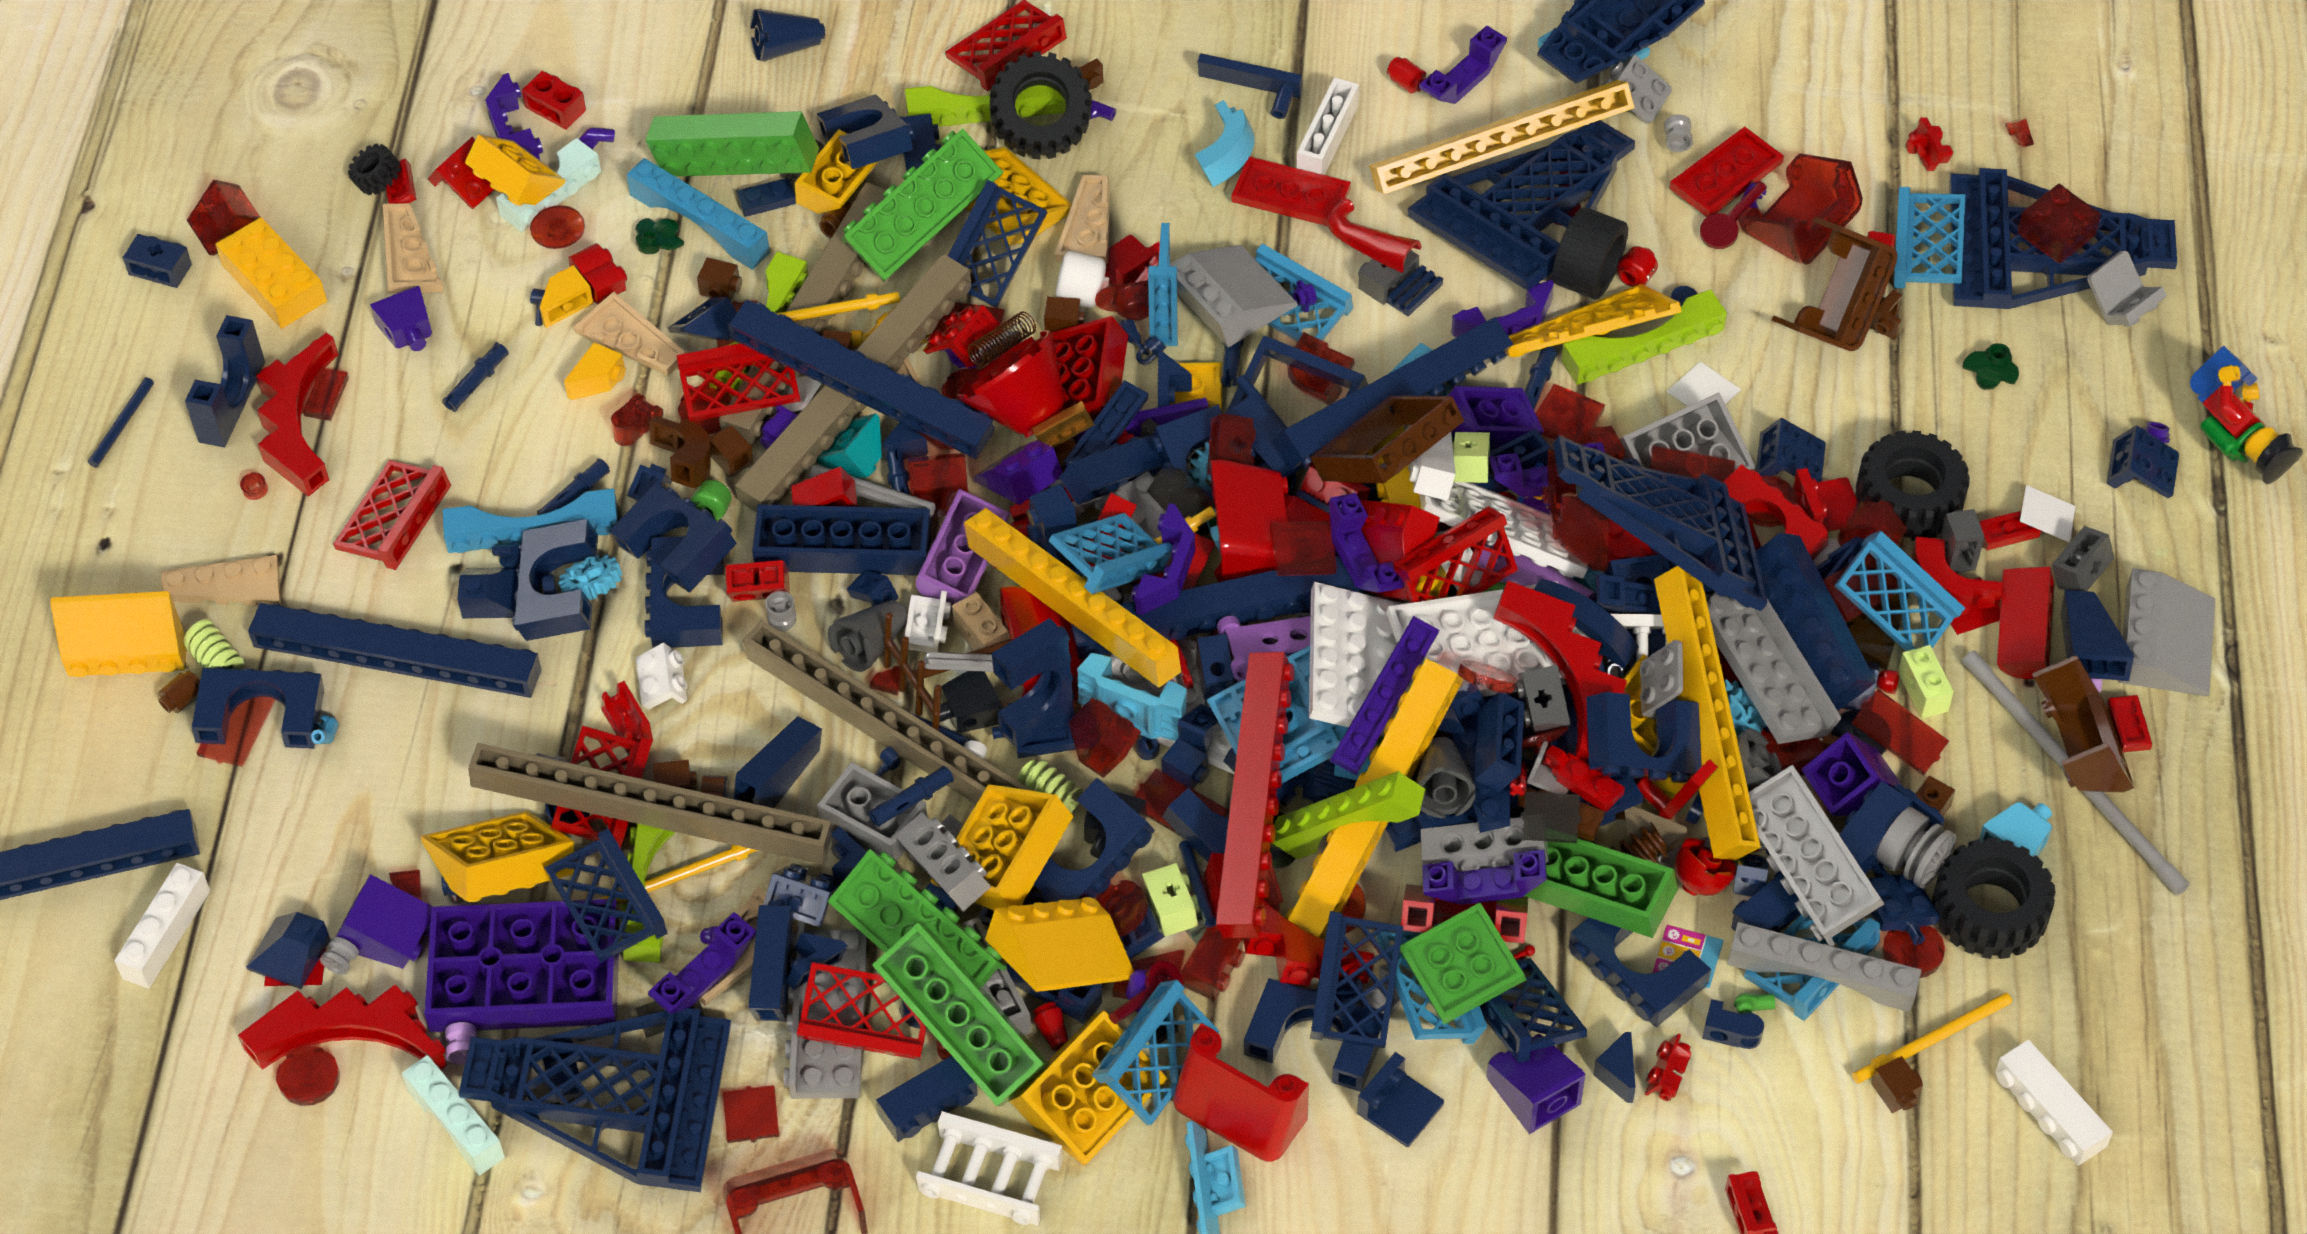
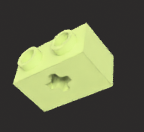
M1455 432V440L1452 442L1456 475L1453 482L1488 483L1490 433Z
M1928 645L1903 652L1898 670L1899 676L1920 718L1923 719L1949 712L1954 691L1931 646Z
M1177 863L1142 874L1145 893L1149 897L1165 936L1198 926L1196 914L1201 911L1198 906L1196 895L1190 896L1191 885L1186 873L1181 874Z

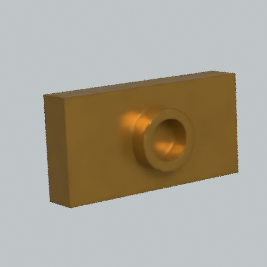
M1080 401L1033 427L1032 430L1039 441L1054 448L1095 424L1084 404Z

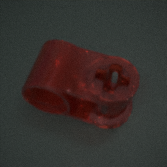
M640 393L634 395L629 402L611 416L614 441L621 446L634 444L650 430L649 420L654 416H663V409L658 405L653 406L646 401V397Z

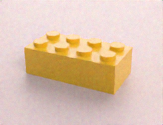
M262 217L215 244L222 266L281 329L327 302L323 284L319 277Z

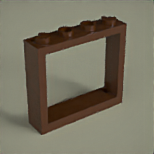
M1389 396L1310 458L1322 481L1384 484L1462 424L1464 419L1453 396ZM1402 425H1411L1374 455H1364ZM1382 456L1384 463L1379 465L1377 459Z

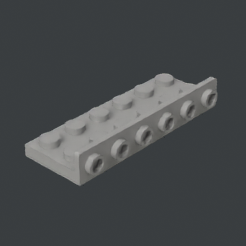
M1718 594L1705 595L1716 644L1777 743L1782 744L1827 736L1841 720V716L1768 599L1767 605L1762 611H1759L1752 607L1746 608L1737 600L1728 596H1720Z
M1793 765L1749 792L1761 846L1759 849L1762 851L1767 848L1770 855L1766 857V860L1775 873L1781 870L1785 876L1780 882L1789 896L1795 893L1799 898L1795 905L1804 919L1810 916L1814 921L1809 927L1819 942L1825 939L1829 946H1834L1835 942L1831 937L1884 905L1882 899Z
M798 922V932H792V951H796V959L801 957V955L796 950L795 945L802 933H808L844 941L848 947L841 961L833 966L866 972L868 937L859 929L806 930L805 922ZM791 959L790 966L796 959ZM822 972L815 978V985L821 993L837 983L828 972ZM836 974L839 980H842L846 977L844 975ZM855 977L842 984L852 999L865 991L866 987L861 978ZM808 982L795 990L789 986V1004H793V1013L787 1014V1031L792 1032L791 1040H786L785 1056L786 1059H790V1068H784V1087L790 1088L791 1099L860 1098L863 1050L798 1038L797 1029ZM840 987L824 997L833 1011L849 1001ZM814 988L811 1000L818 996ZM865 996L855 1002L863 1016ZM820 999L810 1006L807 1019L821 1021L831 1013ZM852 1005L837 1014V1017L845 1026L851 1027L861 1020ZM834 1018L827 1021L828 1023L838 1024ZM864 1023L857 1028L864 1029Z

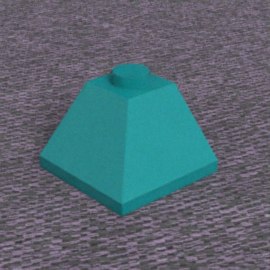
M874 413L852 419L850 426L837 435L832 446L828 450H824L816 462L829 469L841 466L849 475L857 478L869 477L876 470L877 467L875 465L882 457L880 417Z

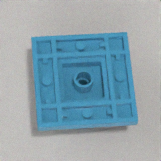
M1310 645L1287 657L1289 663H1292L1294 666V680L1289 682L1291 706L1286 708L1288 732L1283 734L1282 741L1285 747L1284 761H1280L1279 767L1282 774V783L1331 758L1348 730V727L1309 718ZM1246 679L1207 699L1236 756Z

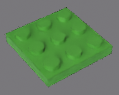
M1481 903L1470 907L1400 945L1402 956L1443 1025L1526 981L1523 971Z

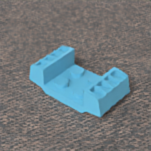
M1091 653L1078 667V703L1096 712L1098 719L1150 739L1162 737L1176 741L1179 738L1177 724L1179 719L1186 715V688L1170 680L1165 685L1159 698L1153 696L1148 691L1134 689L1119 680H1112V658L1101 654Z

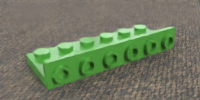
M963 128L957 134L954 131L950 132L941 141L944 145L938 151L933 148L922 158L925 163L918 169L914 166L902 176L905 180L898 187L895 184L890 186L882 194L885 198L878 205L875 202L870 204L862 212L865 215L863 219L858 223L853 220L842 230L845 235L841 241L844 244L848 243L883 282L980 195L987 180L995 182L1004 173Z
M869 849L827 901L884 953L920 922L925 923L981 987L986 984L997 969L1004 971L1007 968V965L1000 960L1002 957L990 944L985 947L979 942L982 936L968 925L965 928L958 923L960 917L947 906L942 909L936 904L939 898L927 888L919 889L915 885L918 880L905 869L900 872L895 867L897 861L885 851L879 854Z

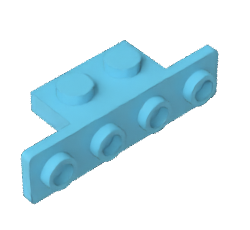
M1192 1120L1186 1123L1188 1134L1185 1135V1141L1191 1155L1189 1171L1195 1185L1193 1200L1199 1214L1197 1229L1199 1234H1220L1218 1216L1246 1207L1238 1149L1233 1145L1209 1153L1206 1131Z

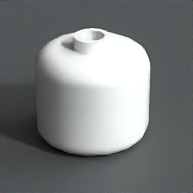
M1074 251L1066 252L1060 267L1055 297L1080 299L1081 307H1095L1098 304L1101 293L1106 294L1109 278L1105 277V261L1100 257Z

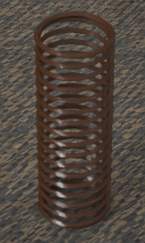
M1024 311L1017 313L998 327L970 343L967 349L970 359L978 366L986 365L1008 349L1034 334L1036 331L1034 319ZM1020 315L1025 316L1030 321L1033 328L1032 332L1029 323ZM1019 317L1027 323L1030 332H1028L1026 325L1023 323V321L1019 319ZM1017 324L1020 326V328L1022 329L1023 333L1019 330ZM998 336L1002 339L1004 345L1001 343ZM995 338L998 340V342L1000 343L1001 347L997 344ZM973 345H974V351H975L976 356L978 357V359H980V360H981L982 362H984V363H980V362L975 358V356H974V354H973V351H972V346H973ZM975 346L977 347L980 355L984 358V361L977 354ZM969 347H970V349H971V354H972L973 358L975 359V361L972 359V357H971V355H970Z

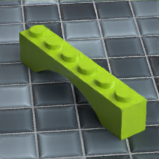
M1038 85L1022 91L1016 98L1015 108L1020 117L1065 113L1066 103L1063 96L1055 89ZM933 86L905 88L908 116L931 114L932 124H938V127L991 121L989 110L990 95H958L942 91Z
M779 251L776 252L765 270L769 294L766 307L774 313L787 311L809 275L807 261ZM735 341L730 345L739 344V342ZM753 365L746 366L742 373L747 375ZM726 370L719 371L714 378L726 384L733 374ZM737 378L731 385V388L737 391L743 380ZM709 383L706 387L717 392L721 390V388L712 383ZM728 392L725 393V395L733 397V395L729 394Z
M1710 289L1686 298L1680 313L1675 314L1662 326L1647 333L1622 338L1588 336L1563 344L1561 362L1577 385L1591 382L1605 374L1618 372L1629 365L1642 363L1653 356L1666 354L1677 347L1685 344L1690 345L1701 338L1718 334L1725 328L1727 312Z
M1397 771L1279 816L1274 824L1276 836L1272 844L1299 860L1318 853L1321 839L1329 831L1339 826L1364 821L1399 823L1418 816L1425 788Z
M637 824V827H631L630 845H635L634 852L628 853L627 860L646 889L645 881L648 869L655 855L675 832ZM622 904V912L626 911L628 904ZM629 920L625 932L635 934L644 929L640 922ZM655 935L624 950V961L661 963L663 936L656 939Z

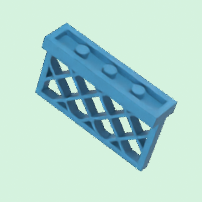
M1899 187L1896 252L1898 257L1895 265L1894 288H1905L1906 282L1962 284L1965 194L1910 193V187ZM1915 203H1927L1931 207L1925 212H1921L1915 207ZM1946 204H1959V208L1952 213L1943 207ZM1936 211L1945 217L1938 223L1929 218ZM1922 221L1930 227L1923 233L1914 228ZM1949 222L1958 228L1951 234L1942 228ZM1935 232L1944 238L1936 244L1928 239ZM1921 242L1929 248L1922 254L1913 249ZM1948 243L1957 248L1950 255L1941 249ZM1934 253L1943 259L1936 265L1927 260ZM1920 263L1928 269L1924 273H1912V269ZM1949 264L1957 271L1956 274H1944L1940 269Z
M1161 223L1159 266H1149L1148 268L1149 335L1151 338L1156 335L1165 346H1177V267L1170 266V223Z
M1262 243L1256 250L1257 257L1255 260L1270 275L1275 276L1273 278L1278 283L1286 282L1290 285L1291 291L1286 292L1293 298L1294 288L1297 289V281L1302 280L1304 284L1310 283L1314 287L1317 301H1319L1315 305L1309 306V311L1315 310L1316 320L1300 323L1299 313L1303 311L1301 306H1296L1282 315L1296 314V324L1284 325L1278 317L1277 320H1273L1268 325L1315 351L1343 315L1348 316L1352 311V295ZM1329 307L1336 311L1331 317L1319 319L1318 309ZM1318 326L1319 333L1313 340L1303 336L1302 329Z
M1125 513L1052 534L1049 542L1088 578L1084 587L1091 594L1142 579L1143 574L1154 575L1164 572L1171 560L1173 549L1169 542L1157 544ZM1122 524L1127 530L1118 527V525ZM1100 531L1112 534V536L1100 533ZM1082 536L1087 537V538H1090V539H1093L1094 542H1093V541H1090V540H1087V539H1084V538H1082ZM1119 537L1129 540L1131 543L1123 541ZM1101 543L1113 546V548L1101 545ZM1083 548L1093 551L1095 554L1084 551ZM1120 549L1130 552L1131 554L1121 552ZM1102 555L1111 557V558H1113V559L1110 560V559L1104 558V557H1102ZM1086 561L1094 563L1095 566L1091 567Z
M1882 531L1868 535L1861 544L1863 546L1834 586L1905 651L1916 649L1913 646L1911 634L1923 633L1924 646L1930 645L1933 648L1952 620L1959 617L1965 607ZM1868 553L1876 559L1877 570L1866 571L1864 558ZM1878 574L1880 591H1868L1867 575ZM1885 574H1893L1897 578L1898 589L1887 590ZM1851 576L1860 577L1861 592H1854L1846 585ZM1906 593H1913L1918 597L1919 609H1908ZM1888 594H1899L1901 610L1889 609ZM1869 595H1881L1882 611H1875L1870 606ZM1927 612H1934L1942 619L1937 628L1929 629ZM1910 613H1920L1922 629L1911 630ZM1902 614L1904 630L1897 631L1892 627L1890 615Z
M1801 914L1782 934L1796 937L1799 929H1809V926L1814 921L1810 916L1804 919ZM1869 918L1867 921L1860 919L1852 924L1858 928L1854 933L1840 934L1839 932L1831 937L1840 949L1868 955L1880 942V923L1872 918ZM1815 935L1812 938H1802L1821 944H1828L1825 939L1819 942ZM1750 970L1744 972L1745 979L1766 992L1774 994V997L1794 1008V1015L1803 1021L1839 985L1829 980L1804 974L1780 976L1779 972H1775L1776 977L1763 978L1757 974L1758 972ZM1800 983V989L1792 996L1782 990L1781 984Z
M1403 930L1401 945L1419 936L1422 932ZM1382 931L1376 936L1383 951L1391 946L1389 941L1395 940V933ZM1393 951L1387 954L1390 960H1392ZM1399 952L1395 988L1415 1040L1461 1038L1463 1044H1474L1487 1028L1480 1006L1454 1019L1457 1028H1453L1447 1023L1443 1025L1440 1018L1425 1009V1006L1430 1001L1421 986L1415 982V976L1410 979L1401 973L1399 964L1410 971L1411 969ZM1409 990L1424 999L1422 1005L1411 999ZM1419 1016L1433 1024L1434 1028L1422 1029Z
M1178 980L1160 982L1092 1073V1076L1099 1083H1106L1146 1125L1153 1124L1174 1095L1181 1070L1178 1072V1069H1182L1183 1066L1177 1065L1176 1047L1187 1046L1188 1050L1190 1040L1194 1034L1193 1024L1203 1023L1217 1033L1220 1032L1183 993L1185 988ZM1177 1001L1184 1007V1021H1174L1173 1007ZM1185 1024L1186 1043H1175L1174 1025ZM1160 1025H1166L1168 1044H1157L1156 1030ZM1168 1047L1169 1066H1158L1157 1048ZM1149 1048L1151 1067H1139L1138 1054L1142 1049ZM1159 1070H1170L1171 1083L1167 1088L1160 1089ZM1140 1071H1151L1152 1089L1141 1090ZM1125 1072H1132L1133 1090L1127 1091L1118 1082ZM1142 1093H1153V1108L1149 1113L1142 1107Z

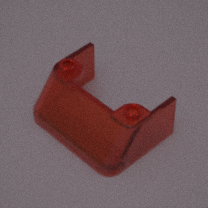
M1548 449L1547 486L1542 487L1543 504H1548L1553 522V539L1558 540L1562 548L1592 570L1607 571L1609 518L1577 497L1575 484H1568L1558 476L1554 449Z
M829 1149L727 1180L722 1188V1195L733 1234H742L738 1220L753 1215L759 1205L824 1186L830 1190L848 1189L861 1234H867L864 1207L852 1169L844 1155L837 1150Z

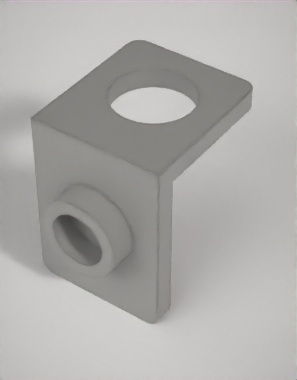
M1544 741L1526 783L1566 797L1569 789L1556 781L1557 777L1552 773L1553 770L1540 763L1548 745V742Z

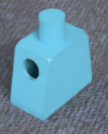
M2016 802L1983 825L1979 837L1980 842H1985L1986 838H1997V842L2003 843L2005 840L2014 842L2013 845L2018 848L2024 846L2029 849V854L2032 857L2035 855L2039 856L2051 834L2052 826L2047 820L2052 816V812L2043 803H2038L2031 810L2022 802Z

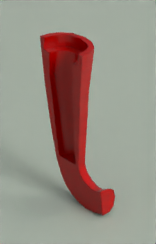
M1342 198L1328 216V228L1332 234L1357 251L1403 273L1407 254L1412 248L1421 250L1420 241L1392 235L1350 222L1347 217L1350 212L1354 211V205L1351 200Z

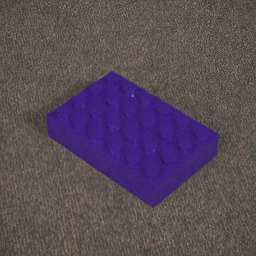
M608 899L592 900L590 905L605 908ZM614 899L611 909L619 911L617 900ZM574 900L573 902L584 904L585 900ZM563 901L432 907L424 1012L430 1033L445 1032L446 1027L458 1022L473 1024L476 1030L589 1026L617 1021L619 953L600 963ZM587 912L584 923L598 926L602 915ZM608 916L604 928L618 931L620 928V918ZM601 935L598 942L601 951L612 946L616 937Z

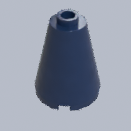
M755 9L752 12L750 29L755 28V37H751V43L756 60L765 62L819 45L821 39L825 38V26L823 23H820L818 18L766 9Z

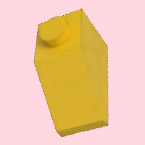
M574 265L559 271L549 278L540 304L541 317L545 328L593 304L590 285Z
M594 342L564 380L567 398L575 400L611 391L616 383L622 381L625 376L626 368L623 355Z

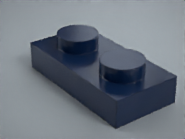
M789 178L737 191V197L744 217L796 204V197Z

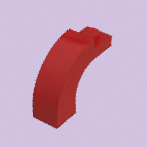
M1915 538L1912 560L1965 607L1961 614L1969 615L1971 606L1999 608L2003 592V582L1965 578L1955 573L1947 564L1945 559V539Z

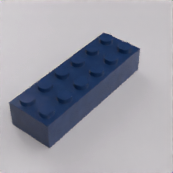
M758 505L752 549L754 563L783 560L789 572L861 574L864 570L886 575H918L930 551L932 532L930 509Z
M1780 532L1756 551L1766 598L1835 708L1839 711L1877 682L1801 537Z

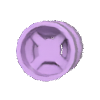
M458 1022L446 1027L445 1039L449 1043L446 1047V1060L449 1063L465 1065L471 1036L477 1037V1030L473 1024Z

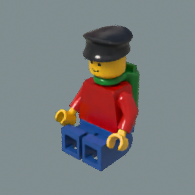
M2223 345L2193 374L2190 380L2192 391L2198 395L2197 398L2213 414L2201 423L2200 430L2230 460L2247 463L2248 459L2244 456L2246 453L2256 464L2255 469L2262 474L2263 482L2271 484L2278 480L2301 458L2303 450L2293 445L2291 434L2285 433L2280 435L2274 428L2265 427L2264 422L2253 412L2254 404L2251 403V400L2260 399L2258 384L2254 383L2258 378L2239 358ZM2245 382L2246 385L2242 387V400L2234 391Z

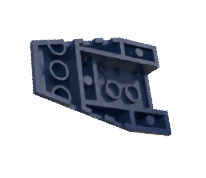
M1574 0V5L1569 12H1565L1561 18V23L1557 28L1553 29L1537 52V56L1577 84L1669 36L1705 5V1Z

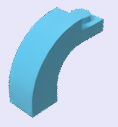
M1224 100L1215 104L1225 124L1222 135L1212 145L1195 154L1202 170L1213 187L1233 176L1246 163L1255 143L1254 131L1242 109L1236 111L1235 107L1229 109Z

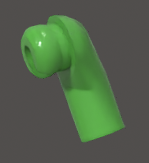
M1741 993L1735 998L1734 1006L1737 1012L1742 1015L1752 1013L1753 1011L1775 1009L1774 994L1754 995Z

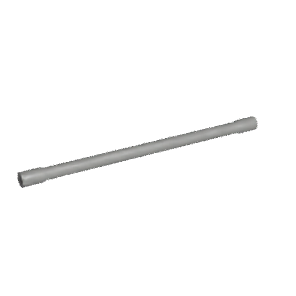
M1975 650L1969 652L1963 658L1962 663L1993 693L2060 768L2066 771L2061 761L2067 759L2068 755L2063 747L1993 673L1992 668ZM2082 791L2157 872L2158 877L2176 896L2183 893L2189 887L2190 883L2157 851L2104 792Z

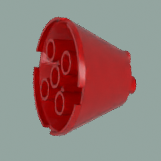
M1049 330L1041 331L1042 337L1034 340L1032 336L1023 340L977 372L980 377L971 384L967 381L956 394L958 399L975 410L987 414L991 419L1018 435L1023 434L1025 438L1034 434L1032 428L1062 412L1061 410L1064 408L1063 405L1065 403L1053 335Z

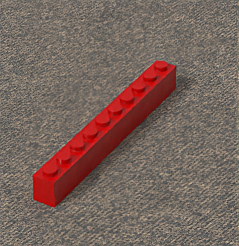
M1285 652L1249 653L1216 926L1223 938H1259L1261 926H1264L1266 922V912L1263 903L1264 898H1268L1269 883L1266 878L1267 870L1272 868L1270 844L1274 843L1276 836L1273 818L1279 811L1276 792L1277 788H1281L1282 774L1279 767L1280 761H1284L1285 747L1282 741L1283 734L1288 732L1286 708L1291 706L1289 682L1294 680V666L1292 663H1289Z

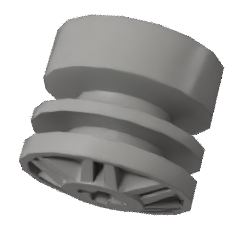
M1908 807L1889 827L1878 848L1876 858L1878 862L1893 871H1898L1905 865L1904 878L1907 880L1913 879L1916 886L1925 888L1936 878L1940 868L1944 867V860L1952 853L1957 837L1950 830L1944 831L1943 826L1940 824H1935L1928 830L1929 817L1913 807Z

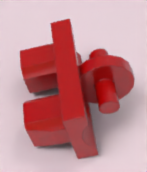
M1920 117L1919 125L1913 132L1909 133V139L1905 147L1910 154L1918 153L1927 171H1934L1939 163H1948L1953 155V150L1950 145L1941 144L1943 132L1940 126H1932L1927 117Z

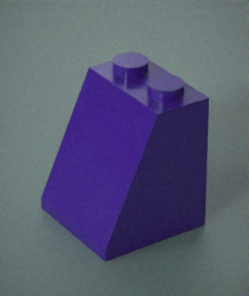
M1849 732L1845 733L1801 769L1833 816H1848L1853 810L1858 811L1863 805L1862 801L1866 793L1871 788L1876 789L1881 781L1892 788L1897 783L1902 786L1880 752Z
M370 874L335 937L346 939L354 944L359 950V956L403 969L409 960L415 962L423 947V945L418 943L422 934L428 937L430 933L431 908L433 906Z
M1539 1033L1532 1038L1535 1039L1543 1036ZM1553 1045L1530 1051V1059L1520 1063L1515 1060L1509 1051L1506 1053L1499 1052L1489 1060L1486 1078L1528 1134H1531L1581 1105L1586 1074Z

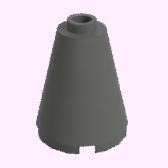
M889 600L835 620L829 626L828 639L834 653L836 654L839 651L845 658L841 662L853 671L863 672L869 669L884 652L883 639L885 637L886 613L893 614L892 639L907 624V610L903 604L895 600Z
M1749 728L1737 736L1749 792L1780 773L1782 767L1776 753L1770 754L1765 746L1769 742L1758 731Z
M1446 737L1432 739L1423 756L1416 780L1417 784L1425 788L1421 810L1427 815L1436 818H1446L1447 814L1453 813L1456 816L1461 815L1471 807L1475 800L1474 781L1455 743Z

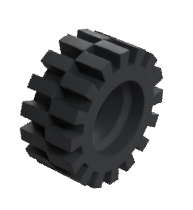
M378 143L374 144L373 148L370 145L367 146L365 152L360 150L358 152L360 156H354L352 159L354 163L349 164L351 169L348 170L349 178L367 195H371L372 192L375 195L379 194L380 189L383 192L387 190L385 186L388 184L391 186L393 184L392 179H397L399 176L397 172L401 170L399 167L401 164L385 145L380 144L379 146Z

